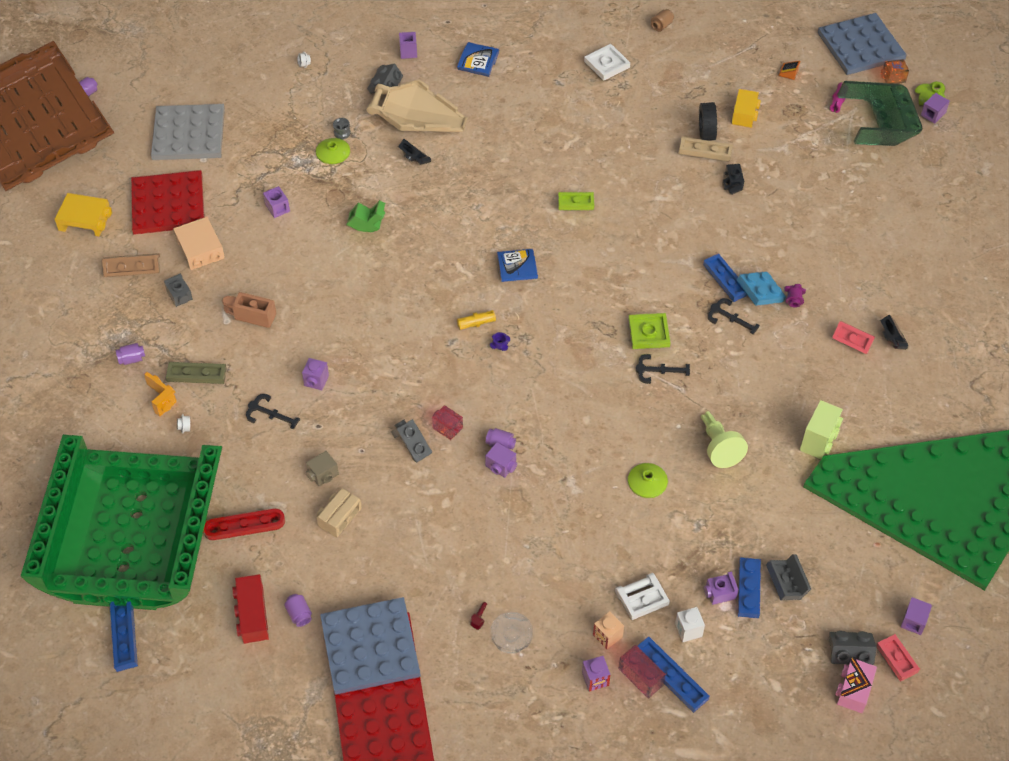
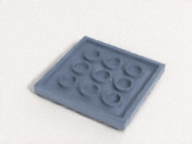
M877 13L818 28L817 33L846 75L906 59V53Z
M404 597L320 614L335 695L421 677Z

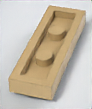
M682 137L679 154L730 162L733 144Z

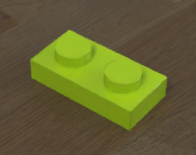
M559 192V210H594V192Z

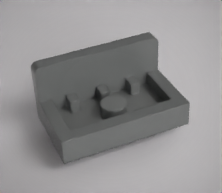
M395 63L382 65L377 69L367 89L372 94L375 93L377 84H383L388 87L398 86L403 78V74Z
M792 554L787 560H770L766 564L780 600H801L811 590L797 554Z
M845 631L829 632L832 664H849L851 658L874 665L877 647L872 633L864 631L858 633Z

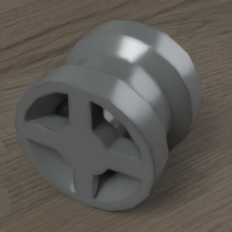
M338 118L333 122L334 136L342 140L347 139L351 134L349 120Z

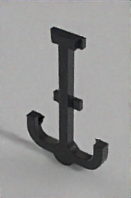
M722 298L717 303L711 305L708 320L713 324H716L718 318L712 317L713 314L720 313L729 318L730 322H736L751 330V334H755L760 327L759 324L753 326L738 318L739 314L737 313L732 315L721 309L720 306L723 303L729 306L732 305L733 301L727 298Z
M651 354L641 355L639 364L636 365L639 380L645 384H651V377H643L645 371L661 372V374H665V372L686 373V376H690V364H686V368L665 367V364H661V367L645 366L643 360H651Z
M260 394L254 401L249 402L246 418L251 423H255L257 420L250 416L256 410L270 415L269 419L271 420L275 417L290 423V428L293 430L300 421L298 417L292 419L277 413L278 410L276 409L272 411L259 406L258 403L262 399H266L267 402L270 401L271 396L268 394Z

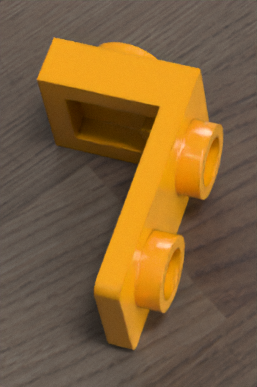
M146 372L144 376L147 385L159 393L151 403L154 412L161 416L169 411L177 402L175 390L170 385L163 384L158 376H152Z

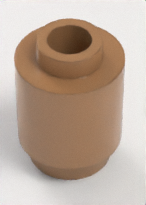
M669 9L660 11L651 18L652 28L661 32L673 22L674 14Z

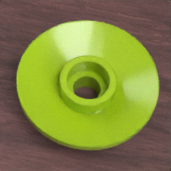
M339 138L325 139L316 147L317 158L326 164L341 163L350 155L348 143Z
M642 463L630 471L628 484L636 495L644 498H654L666 490L668 478L661 467L652 463Z

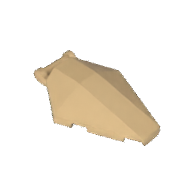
M420 79L393 87L377 84L372 102L367 107L369 114L380 115L400 131L463 132L468 117L457 111L458 107L439 93L435 95L429 90V86ZM386 94L382 107L378 106L381 95Z

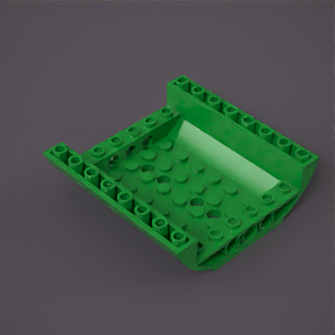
M63 434L21 572V578L38 590L54 597L71 601L73 604L110 607L111 602H114L115 606H127V602L131 601L133 609L156 610L157 608L168 607L181 602L188 596L191 589L223 447L202 445L199 457L87 449L83 436ZM141 495L147 496L143 501L136 500ZM134 513H142L139 518H132ZM125 548H133L132 552L128 554L123 553ZM123 565L129 566V568L124 572L118 571V569Z

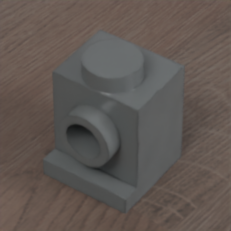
M181 273L164 280L166 291L176 307L193 300L191 290Z

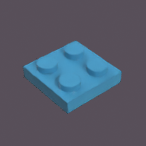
M767 271L740 274L737 278V281L755 306L781 303L786 299L781 288Z

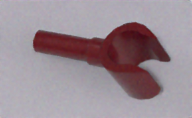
M483 602L478 612L471 616L470 625L476 630H479L485 622L481 616L487 606L486 602Z

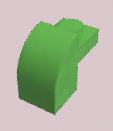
M379 200L370 209L358 202L350 210L346 225L363 232L379 230L385 215L384 208L386 203Z

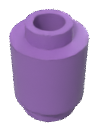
M85 77L79 82L88 97L97 91L98 84L93 78Z
M138 343L121 346L120 349L116 350L119 365H128L143 361L142 357L145 356L143 345L139 346Z
M495 428L494 430L489 429L485 443L493 447L498 442L506 448L513 450L516 438H514L513 433Z
M293 594L286 599L284 606L292 622L297 627H302L312 620V612L303 595Z

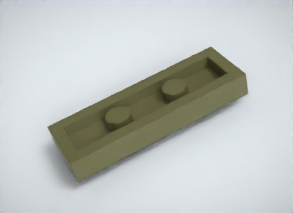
M169 362L166 380L167 382L224 384L227 367L226 364Z

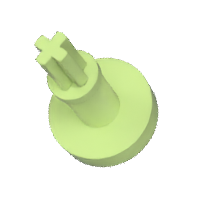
M709 411L701 415V419L706 425V433L712 439L707 448V455L713 465L718 468H728L739 463L745 457L748 450L747 442L743 436L736 431L725 432L721 422L716 421Z

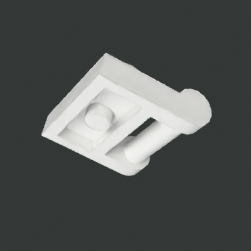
M654 573L646 575V578L624 587L618 586L615 588V593L618 599L621 600L631 620L668 606L670 602ZM649 585L652 586L651 588L646 589L642 592H639L629 597L627 596V594L632 593L636 590H639Z

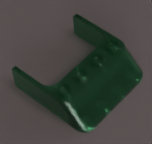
M844 81L837 94L838 98L863 99L871 105L879 128L861 127L854 139L855 144L896 146L920 134L923 129L910 93L902 84Z

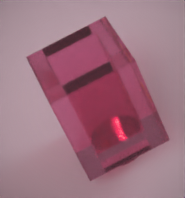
M445 405L432 416L433 429L449 440H452L463 429V417Z

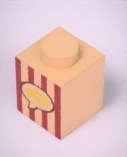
M610 611L594 623L593 636L607 650L623 638L624 625Z

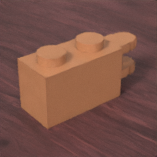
M239 292L237 297L225 296L222 300L224 311L234 315L235 320L270 328L277 314L274 300Z

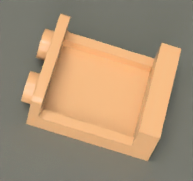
M208 217L173 228L176 241L181 246L191 270L224 258L222 245Z

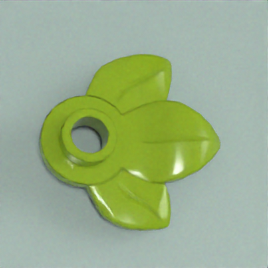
M938 81L931 84H921L915 89V92L920 94L918 99L919 106L924 105L935 93L946 98L944 95L945 85Z

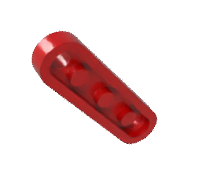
M274 508L214 518L206 521L204 535L209 540H220L278 530L284 526L285 516L283 511Z

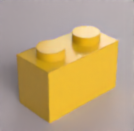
M739 89L733 113V125L752 128L753 121H757L758 111L755 110H759L761 102L758 99L759 92Z

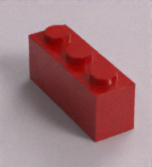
M261 575L235 578L236 586L232 587L234 599L238 601V605H234L236 618L239 617L240 623L236 624L238 637L242 636L244 644L269 640Z

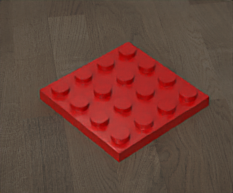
M202 170L131 177L133 235L174 230L173 228L205 218Z

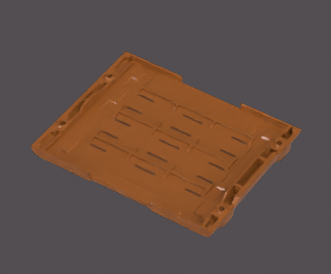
M54 41L28 54L21 53L0 64V96L5 100L4 103L0 97V183L5 191L21 183L32 182L41 177L43 171L77 153L83 154L97 146L99 141L114 134L113 129L95 102L90 100L74 76L75 73ZM42 104H44L45 108H46L47 111L49 112L48 114H47V112L45 111V109H44V107L42 106ZM29 111H30V113L32 114V116L34 117L35 121H33L32 117H31L30 114L28 113ZM15 118L17 119V121H18V123L20 124L21 128H20V127L18 126V124L16 123ZM1 126H3L4 130L6 131V133H7L8 135H6V134L4 133V131L2 130Z

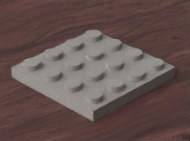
M224 104L156 106L151 152L152 160L221 158Z

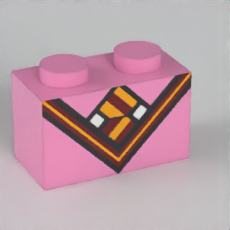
M851 658L849 666L845 664L841 677L845 678L843 684L839 683L835 694L839 696L837 705L863 713L877 667Z

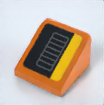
M801 61L783 63L779 76L795 80Z

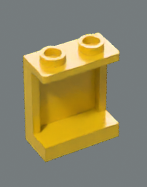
M67 193L55 217L58 231L65 232L68 226L91 229L94 231L95 236L99 237L101 232L105 230L107 219L111 217L112 208L109 205L108 199Z

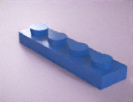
M131 601L127 602V606H115L114 602L110 604L114 669L117 672L138 666L134 609Z
M647 637L633 649V653L693 713L709 700L710 696L650 637Z

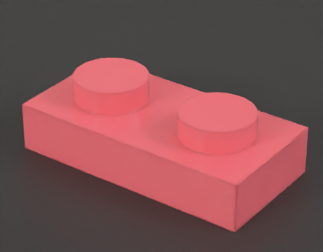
M840 321L832 338L868 354L875 336Z
M896 634L877 643V649L900 682L919 672L920 668Z

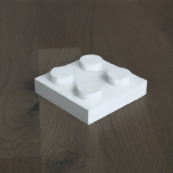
M611 44L584 57V62L603 81L630 68V62Z

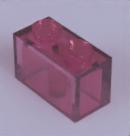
M634 645L620 657L618 669L648 699L664 686L666 674L637 645Z

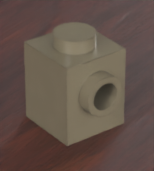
M327 451L306 462L308 470L306 475L311 482L315 481L318 486L329 483L334 477L339 475L337 463Z

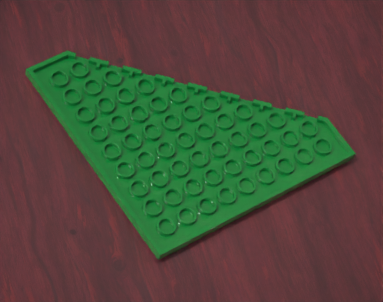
M1009 430L826 455L820 460L803 488L984 591L1009 552Z

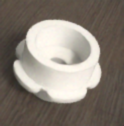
M306 52L299 53V67L306 68L310 65V55H307Z
M182 414L181 418H177V430H181V433L190 432V416Z

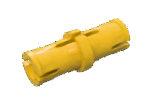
M493 310L478 314L475 312L470 316L457 318V325L459 330L474 326L477 328L482 324L495 322V313Z

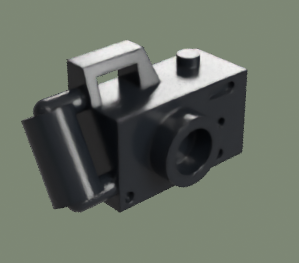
M403 139L398 147L406 153L404 156L411 162L415 160L419 165L431 162L429 156L407 140Z
M727 164L724 172L727 178L723 179L724 190H729V193L733 195L743 190L745 181L740 164Z
M888 315L880 321L885 329L882 333L886 340H890L895 349H908V343L893 317Z

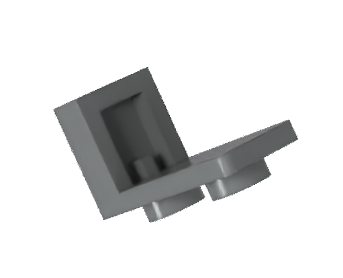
M404 419L394 425L396 429L392 430L391 433L394 438L401 437L415 462H419L432 454V450L413 419L407 422Z

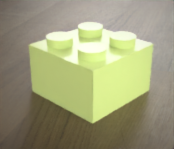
M820 400L805 430L800 451L820 460L825 453L829 454L833 446L832 442L834 439L836 440L840 432L839 428L844 419L841 417L843 409Z

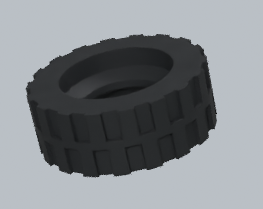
M715 102L700 103L699 132L701 140H716L717 110Z

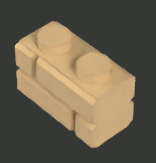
M343 488L338 493H333L325 508L321 507L317 513L318 526L337 538L362 509L360 498L350 494V492Z

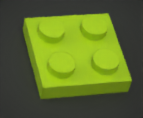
M666 313L629 315L632 349L670 347L671 342Z

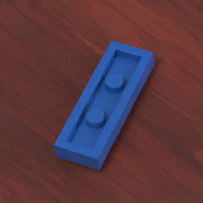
M720 254L704 260L703 266L733 302L748 296L737 281L738 276Z
M740 557L738 617L759 619L761 559Z

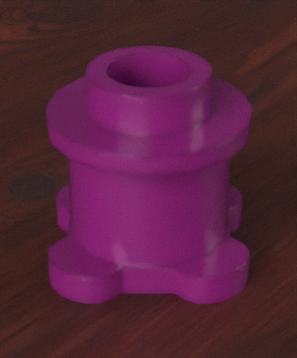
M801 284L784 287V291L788 292L786 304L797 308L804 303L802 295L806 293V289L802 288Z

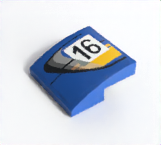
M468 42L457 68L461 71L489 77L500 50Z
M533 249L497 252L502 282L538 279Z

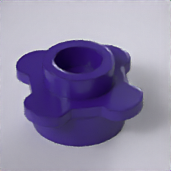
M502 332L494 334L490 347L502 351L508 350L510 337Z

